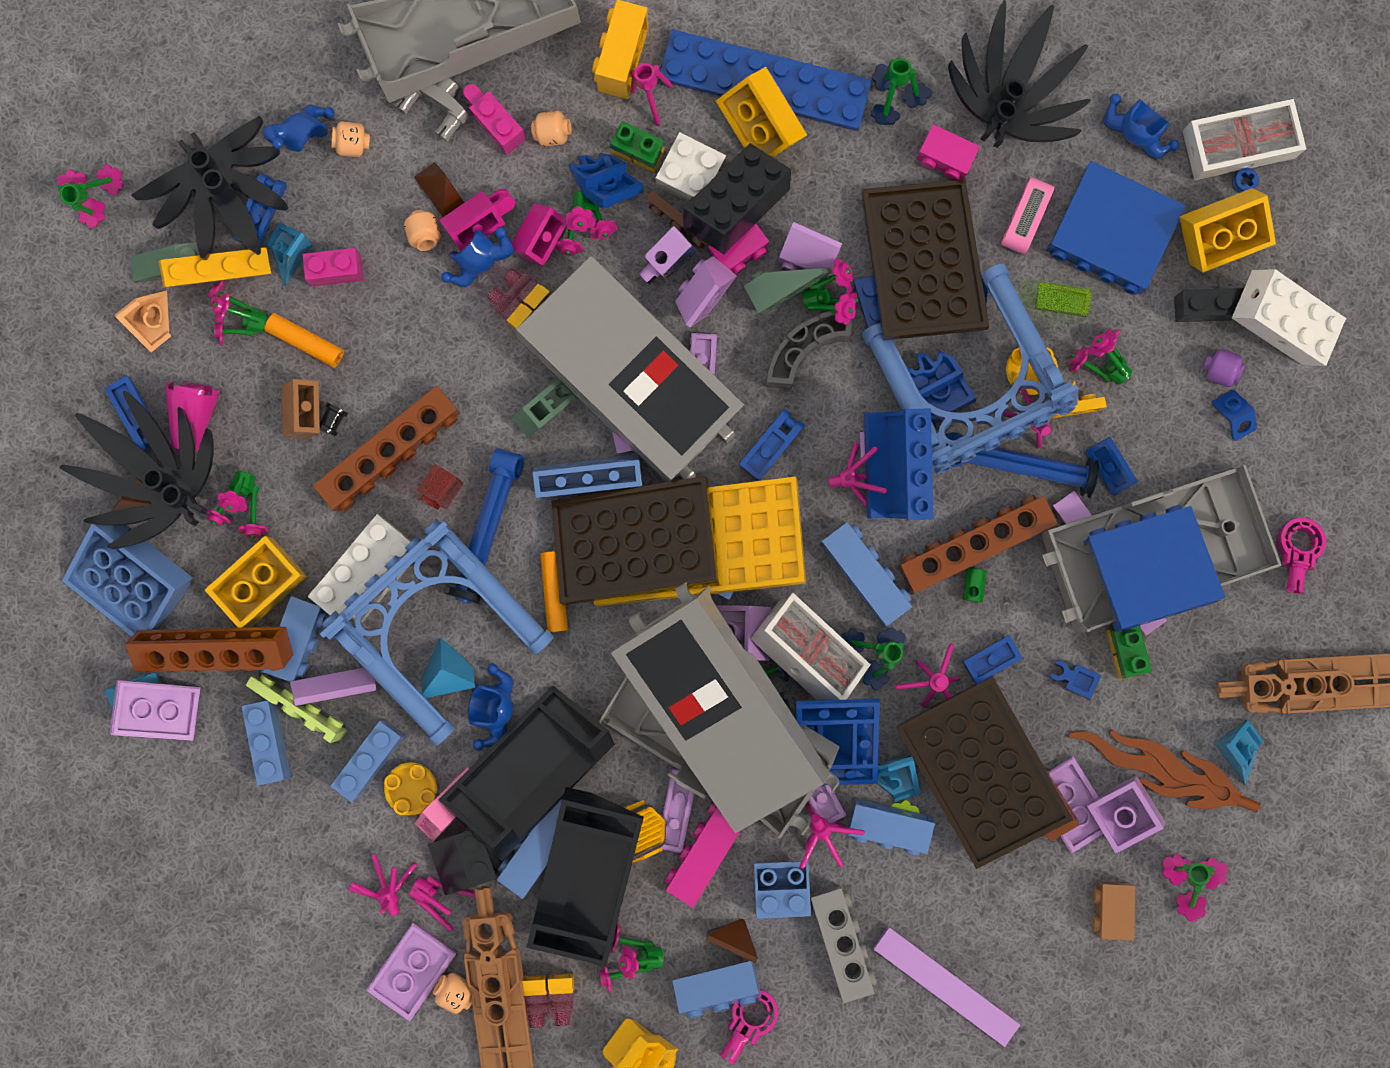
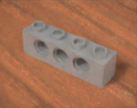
M837 885L810 894V900L843 1004L875 994L872 986L877 984L872 968L867 970L864 959L869 958L864 942L859 943L856 933L860 932L856 916L850 917L848 907L852 906L848 891H842L841 886ZM834 910L843 912V918L838 923L829 921V914ZM843 936L851 939V944L846 949L837 947L838 939ZM849 963H857L859 965V970L856 974L848 975L845 973V968Z

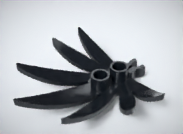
M1005 0L1000 4L995 16L987 46L985 66L987 92L967 33L962 36L961 44L963 66L968 83L952 60L948 64L950 79L960 101L972 115L987 124V130L982 134L980 140L985 142L996 129L994 135L995 143L993 145L996 148L1003 143L1005 134L1028 142H1054L1075 137L1082 131L1081 129L1039 125L1052 123L1074 114L1084 108L1091 101L1090 99L1056 105L1029 114L1025 113V111L1048 96L1064 80L1088 48V45L1085 44L1061 60L1025 94V87L1038 62L1048 33L1054 5H1050L1018 46L1007 67L1001 85L1000 78L1006 20Z
M261 116L234 130L207 151L202 146L200 138L193 132L190 135L194 139L193 145L196 148L195 150L187 146L183 140L178 142L187 153L189 161L161 175L131 195L135 200H150L173 191L152 223L156 229H161L173 222L184 211L189 203L192 192L196 191L194 210L195 235L199 255L203 260H208L215 240V217L211 199L214 200L221 216L236 237L256 255L261 253L260 240L254 221L243 201L233 190V185L246 196L263 206L282 211L288 210V205L272 189L258 180L232 169L234 166H260L280 155V150L273 146L239 150L250 143L258 134L263 125Z
M123 391V396L147 442L164 467L162 468L147 452L127 437L80 413H76L75 417L89 434L122 467L141 480L145 487L127 479L97 470L69 465L60 466V469L106 492L133 500L151 502L150 506L121 509L84 519L85 523L105 526L129 525L147 521L110 543L108 548L111 549L133 546L154 538L168 529L181 514L184 515L185 520L189 524L196 526L199 522L194 518V513L188 509V506L205 515L209 511L197 504L195 498L206 484L212 468L214 456L212 431L208 428L205 429L195 461V444L191 425L185 410L178 407V437L181 469L179 470L174 452L163 431L149 412L127 391Z

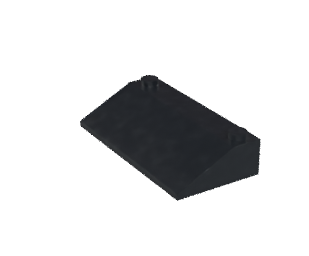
M552 686L438 800L483 846L502 861L563 798L565 787L573 788L615 744L607 728L556 687Z
M565 787L526 948L606 967L644 819L643 816L593 793Z

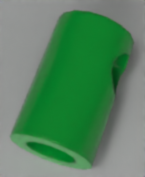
M967 568L963 600L983 603L987 571Z

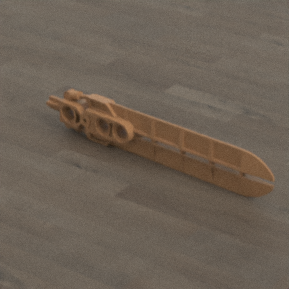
M1390 654L1278 659L1268 663L1260 661L1244 664L1241 667V674L1238 675L1239 681L1217 682V687H1215L1218 698L1240 697V701H1243L1244 710L1252 713L1267 714L1268 711L1305 713L1390 707V683H1378V679L1390 678ZM1277 666L1280 671L1277 672V676L1275 674L1260 673L1266 671V668ZM1334 678H1337L1339 682L1336 689L1332 685ZM1309 679H1311L1313 683V686L1310 691H1308L1306 687V683ZM1354 680H1371V684L1354 685ZM1257 681L1261 685V690L1258 694L1254 692V685ZM1278 699H1282L1279 707L1268 706L1267 703H1260L1277 701Z
M482 886L481 888H475L478 912L468 915L463 919L462 925L464 926L463 938L466 939L464 963L467 984L471 991L481 1068H507L505 1052L508 1068H534L522 983L524 977L521 955L513 937L515 931L512 924V915L509 912H504V910L494 911L491 887ZM484 923L491 926L493 933L486 931ZM507 936L511 950H504L501 946ZM472 944H473V947H474L477 951H479L481 954H479V953L474 952V951L471 950ZM491 977L496 978L499 981L500 986H496L492 982ZM495 1004L500 1005L503 1008L504 1013L499 1012L496 1009ZM501 1025L503 1026L505 1045L503 1043Z

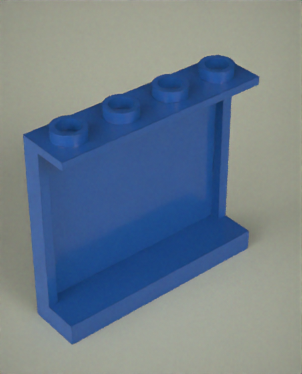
M1090 161L1081 175L1080 183L1046 251L1051 252V256L1056 260H1068L1074 263V267L1082 272L1088 273L1091 271L1099 275L1098 278L1105 283L1112 284L1114 282L1122 286V290L1128 294L1140 295L1147 290L1180 220L1179 216H1182L1186 205Z
M931 408L864 413L865 454L874 446L878 448L877 452L865 462L866 483L887 489V493L866 489L867 518L907 519V521L934 519Z
M1181 505L1172 506L1165 510V514L1158 516L1155 512L1141 516V521L1132 524L1130 520L1115 524V529L1106 531L1105 528L1091 531L1089 533L1090 536L1083 542L1084 546L1089 545L1116 619L1112 623L1116 633L1216 603L1225 598L1191 506L1182 508Z

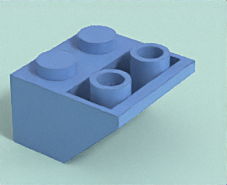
M802 861L754 863L755 914L757 919L811 916L808 862L804 869L800 868Z

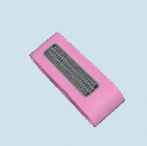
M1030 176L1000 245L1020 254H1026L1055 186Z

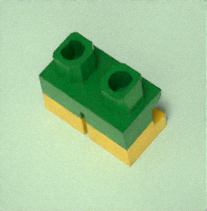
M621 121L610 143L611 153L630 162L633 160L634 164L655 173L666 148L663 147L664 140L624 121Z
M1141 626L1117 633L1114 628L1106 630L1112 653H1118V655L1113 656L1119 679L1152 672Z

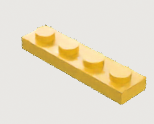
M261 248L259 255H256L251 250L210 254L208 260H203L200 255L159 260L164 288L271 274L267 248Z

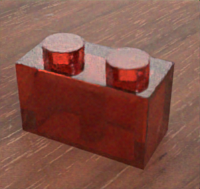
M434 463L417 491L423 494L421 500L437 510L440 506L448 509L464 485V482Z

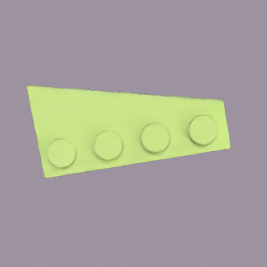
M262 674L261 676H251L248 680L247 687L272 704L278 705L279 702L282 703V710L291 717L304 718V726L310 730L326 733L323 739L329 743L342 740L348 731L342 727L344 723L331 715L328 718L319 713L321 709L313 703L295 706L291 690L288 688L281 690L274 685L276 681L271 677Z

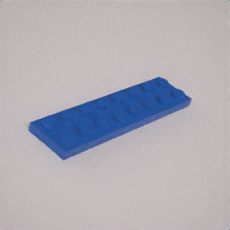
M674 29L671 30L661 72L673 85L722 96L746 77L766 67L796 116L859 131L871 79Z

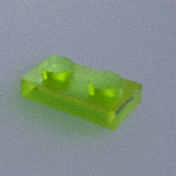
M1040 282L1037 288L1035 310L1087 317L1089 315L1092 290Z

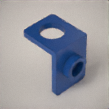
M1231 390L1212 401V405L1230 422L1231 436L1234 441L1257 429L1255 409L1235 390ZM1249 421L1248 426L1244 430L1238 431L1241 423Z

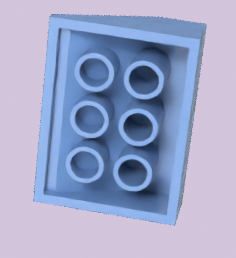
M91 524L62 582L131 637L137 630H158L183 598L194 578L147 541L125 548H108L110 543L132 530L127 525L105 526Z

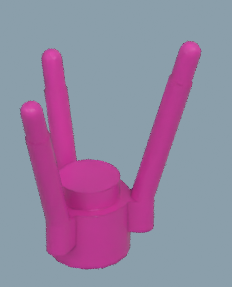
M642 63L630 72L632 77L631 93L634 94L636 92L637 85L640 89L646 91L655 125L659 126L660 120L652 89L657 84V77L669 88H672L673 84L660 71L658 65L652 66L648 63Z
M431 876L427 880L419 877L413 885L409 896L415 899V903L422 906L448 931H453V927L429 905L432 904L447 915L451 914L448 908L434 899L437 893L434 886L442 888L441 882ZM465 889L456 892L476 898L475 892Z

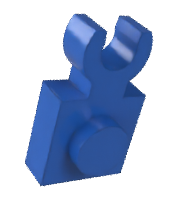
M1058 660L1055 665L1063 669V674L1057 676L1051 673L1050 678L1056 682H1068L1066 690L1091 700L1101 675L1076 664L1072 671L1065 662Z

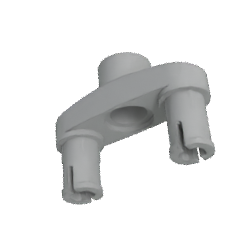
M450 78L402 97L393 103L397 110L400 112L402 110V113L407 115L419 97H424L445 111L448 115L434 133L439 138H444L443 140L447 143L460 124L464 125L469 118L465 109L454 99L460 87Z

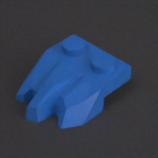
M600 153L598 159L582 155L578 156L579 165H569V169L584 196L602 209L643 193V183L626 173L627 163L613 155Z
M940 351L937 361L933 362L926 353L917 354L920 365L919 370L915 371L912 368H907L921 396L929 404L940 410L956 413L976 402V396L964 379L963 371L951 355ZM931 415L933 424L942 420Z

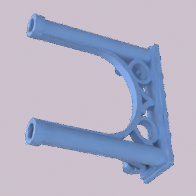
M998 264L989 268L981 277L1019 347L1022 362L1019 375L1011 389L998 401L985 408L972 412L954 413L932 406L919 393L893 340L883 341L881 323L867 328L862 333L865 344L870 346L901 410L931 408L932 416L944 420L939 428V433H937L931 421L932 474H943L952 468L951 465L959 461L961 463L968 462L976 457V453L984 449L986 451L993 450L1001 444V441L1009 437L1016 439L1022 436L1026 429L1034 425L1036 428L1047 424L1051 417L1057 414L1061 416L1072 412L1075 406L1078 405L1077 385H1072L1071 382H1064L1059 369L1055 365L1009 279L1010 273L1005 264ZM1029 363L1040 383L1025 380ZM1021 389H1034L1039 393V399L1028 406H1022L1016 401V397ZM1011 402L1013 409L1020 414L1002 422V416L1009 410L1007 404ZM976 420L977 425L987 424L992 428L973 436L974 427L971 421ZM952 422L963 423L968 428L967 434L958 440L948 439L945 436V431Z
M445 518L441 522L435 519L425 528L424 532L427 535L421 540L417 537L414 538L405 547L408 551L401 558L397 555L384 566L387 571L379 577L375 574L364 584L367 589L361 595L355 592L344 602L347 607L340 614L335 610L321 624L324 629L320 633L323 638L326 636L329 640L334 636L429 735L428 739L435 746L444 741L455 727L397 668L388 648V632L391 621L399 607L411 595L425 587L438 583L461 584L477 592L518 635L534 655L544 649L554 638L549 630H544L452 532ZM435 544L440 550H428V548ZM435 555L442 561L439 575L424 576L419 568L421 562L426 557ZM447 559H449L466 578L455 575H445L448 566ZM415 562L414 573L422 581L416 583L413 579L410 582H401L396 579L406 568ZM387 586L391 590V599L388 602V605L391 606L389 611L381 603H369ZM398 589H400V590H406L405 592H403V593L398 597V595H399ZM370 609H378L384 616L383 625L372 630L366 629L361 622L362 616ZM355 615H356V619H355V625H356V626H354V625L349 621V620L352 619ZM381 635L380 645L382 654L365 636Z

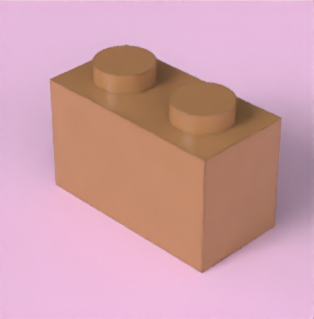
M292 379L282 385L283 437L310 438L320 433L319 381Z
M1097 881V888L1092 890L1093 904H1096V915H1092L1091 919L1092 931H1095V935L1100 939L1134 941L1135 885L1129 882Z

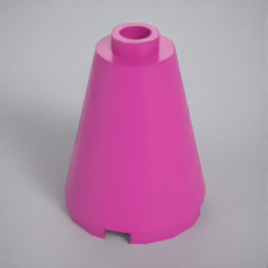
M167 381L165 392L171 445L179 453L178 407H181L185 410L190 422L195 451H198L205 429L208 428L220 396V389L212 390V386L182 382L181 386H176L174 381Z

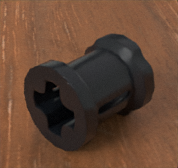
M327 402L325 405L327 409L319 422V426L322 430L337 436L338 432L336 430L343 417H347L348 413Z

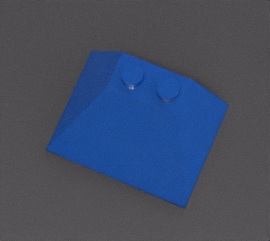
M880 699L796 701L795 719L799 726L806 725L839 746L834 763L829 772L838 777L839 785L877 784Z

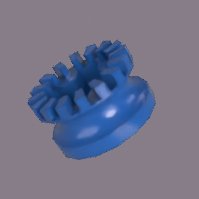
M1251 168L1241 169L1233 177V187L1238 193L1251 188L1255 189L1259 183L1257 172ZM1249 176L1251 178L1249 185H1242L1240 181L1243 177Z

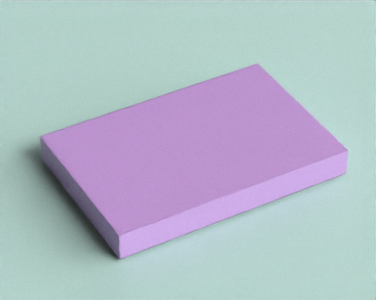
M117 680L109 734L193 741L200 687Z
M1073 756L1048 771L1079 820V826L1060 836L1071 854L1103 834L1087 807L1088 804L1099 798Z
M413 922L366 991L402 1017L411 1021L458 952Z

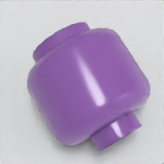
M1219 349L1215 355H1208L1203 369L1208 370L1207 379L1225 387H1231L1233 383H1239L1246 364H1243L1241 355L1225 349Z

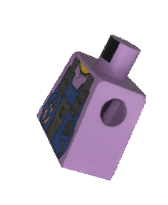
M673 226L644 256L650 263L639 274L649 285L660 274L665 279H668L698 251ZM667 256V261L661 264V259Z

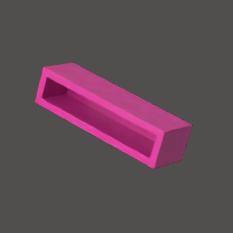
M714 802L711 803L707 810L710 816L706 823L700 822L695 829L693 836L696 839L690 847L686 844L678 857L682 860L677 870L672 867L664 880L668 884L666 891L692 908L697 903L739 832L735 833Z

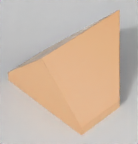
M167 290L135 298L115 314V317L150 352H153L171 337L169 333Z

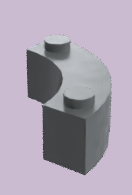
M829 311L821 313L806 322H802L794 328L780 344L772 358L765 387L792 389L795 373L810 353L827 344L848 342L851 336L852 319H850L848 325L837 323L835 320L836 312Z

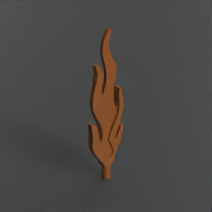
M1110 730L1109 734L1116 742L1138 748L1145 754L1132 755L1114 748L1107 741L1093 733L1082 731L1068 734L1069 738L1083 739L1093 744L1115 766L1140 770L1154 776L1163 785H1157L1144 778H1139L1144 786L1157 794L1166 797L1202 796L1199 799L1187 800L1185 804L1189 807L1213 809L1223 806L1237 807L1238 805L1253 812H1257L1260 808L1259 802L1242 796V793L1233 786L1219 767L1211 762L1192 756L1186 751H1181V756L1188 763L1199 768L1203 774L1194 773L1166 747L1151 740L1123 737L1114 730Z

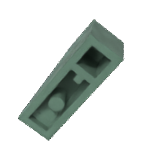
M197 242L175 244L131 256L133 282L162 280L159 260L198 256Z
M830 268L764 272L762 270L750 277L751 281L744 285V288L757 312L768 313L832 272Z
M558 378L511 418L529 438L577 396Z

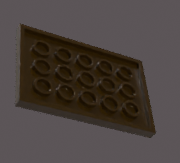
M966 179L862 189L861 195L883 341L988 330L989 320Z
M706 476L551 501L560 604L562 605L676 589L685 582H687V587L719 582L709 486Z
M993 675L896 726L976 869L1073 820L1070 811Z

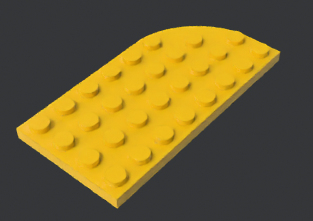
M796 476L709 487L719 582L687 587L690 593L697 595L707 586L711 587L710 594L806 584L798 481ZM676 589L596 600L594 605L599 607L678 598Z

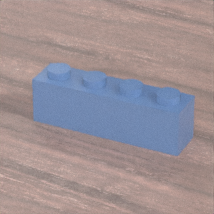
M639 455L533 467L536 498L642 486Z
M846 522L821 541L820 544L881 624L886 627L912 608L909 603L912 599L904 588L898 589L894 584L893 580H895L892 572L886 566L882 568L877 562L879 556L870 545L868 547L864 545L861 541L863 535L854 524L850 526Z
M562 799L532 829L527 838H524L514 848L516 853L512 859L509 860L506 857L497 870L501 873L497 881L522 899L547 866Z

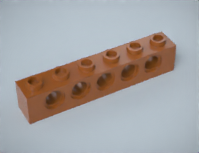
M436 385L318 480L313 487L332 510L336 512L348 510L355 504L353 499L361 493L366 495L375 488L376 485L374 483L379 478L383 477L385 479L396 471L395 466L402 460L406 462L414 457L417 453L415 449L423 443L428 445L438 436L436 433L441 428L445 427L447 429L455 424L458 420L456 416L460 412ZM428 412L436 413V420L432 424L424 423V416ZM409 428H414L416 432L415 437L410 441H405L403 437L404 432ZM387 445H394V454L388 458L384 457V448ZM368 461H372L374 463L373 471L370 474H364L362 470L363 465ZM346 478H352L353 487L348 491H344L342 488L343 481Z
M1032 495L1020 501L1022 506L1015 510L1009 506L997 512L999 518L989 522L986 517L974 523L975 529L965 533L964 529H961L949 535L951 541L943 545L939 540L926 546L927 552L920 556L914 552L901 558L903 564L899 565L898 568L911 594L928 588L1058 525L1045 497L1042 496L1036 499L1035 495ZM1020 513L1028 516L1029 525L1027 527H1022L1018 523ZM996 525H1002L1005 528L1006 535L1003 539L995 536L994 528ZM972 536H977L982 540L980 550H975L971 547L970 539ZM949 547L955 548L959 553L956 562L950 561L946 556V551ZM925 559H931L934 562L935 570L932 573H927L923 570L922 563Z
M286 627L137 630L125 644L134 672L146 671L147 673L193 670L196 672L206 670L226 672L230 670L253 671L256 669L277 671L284 669L293 656Z

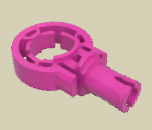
M1296 518L1286 523L1277 534V547L1282 555L1281 564L1287 565L1286 567L1289 569L1286 592L1291 593L1293 590V594H1303L1306 570L1315 569L1316 559L1325 550L1326 536L1323 529L1315 521L1308 518ZM1291 525H1295V527L1289 530V533L1286 534L1288 528ZM1300 530L1306 532L1310 537L1316 536V538L1311 540L1312 546L1309 551H1301L1293 546L1291 542L1292 532Z
M760 989L761 995L766 996L768 1000L761 997L755 999L762 1001L767 1006V1011H771L768 1004L771 1001L774 1008L773 1021L770 1025L767 1024L770 1019V1015H767L764 1023L751 1025L743 1016L744 1006L740 1007L739 1003L733 1005V1018L728 1028L732 1030L739 1018L741 1021L725 1048L719 1054L723 1059H726L730 1051L733 1050L732 1055L728 1059V1062L733 1065L755 1029H757V1032L750 1042L753 1045L756 1044L760 1036L770 1032L777 1022V1003L768 992ZM737 1008H740V1015H737ZM744 1026L749 1028L746 1034L741 1032ZM767 1026L766 1029L760 1030L761 1027Z

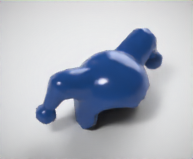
M1112 94L1110 96V104L1104 116V125L1107 128L1123 133L1124 138L1130 144L1141 147L1153 159H1159L1171 150H1178L1180 144L1175 139L1171 140L1167 145L1162 146L1160 144L1159 138L1166 131L1170 123L1139 99L1126 114H1117V105L1121 102V96L1119 94Z
M311 104L307 105L301 112L289 115L283 123L267 125L263 130L264 138L271 142L276 149H281L284 145L289 151L300 152L311 137L317 136L322 138L328 134L327 126L318 120L317 117L325 116L331 119L335 112L331 107L321 108Z
M498 227L495 230L496 237L500 239V243L493 242L483 232L476 230L470 243L461 252L452 251L449 253L454 262L461 267L460 275H451L449 272H443L441 280L445 283L451 282L461 287H467L479 274L490 270L495 261L510 257L514 253V248L506 236L505 228Z
M494 663L490 664L487 670L490 674L496 675L499 683L495 686L476 685L468 706V721L470 725L488 729L490 737L486 740L477 739L473 742V748L478 751L484 747H492L506 733V723L510 720L513 713V702L511 699L513 678L511 675L500 670Z

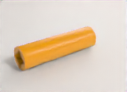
M273 313L265 324V332L333 368L338 366L344 355L342 348L276 313Z
M556 551L540 553L547 629L549 632L568 631L566 605L560 604Z

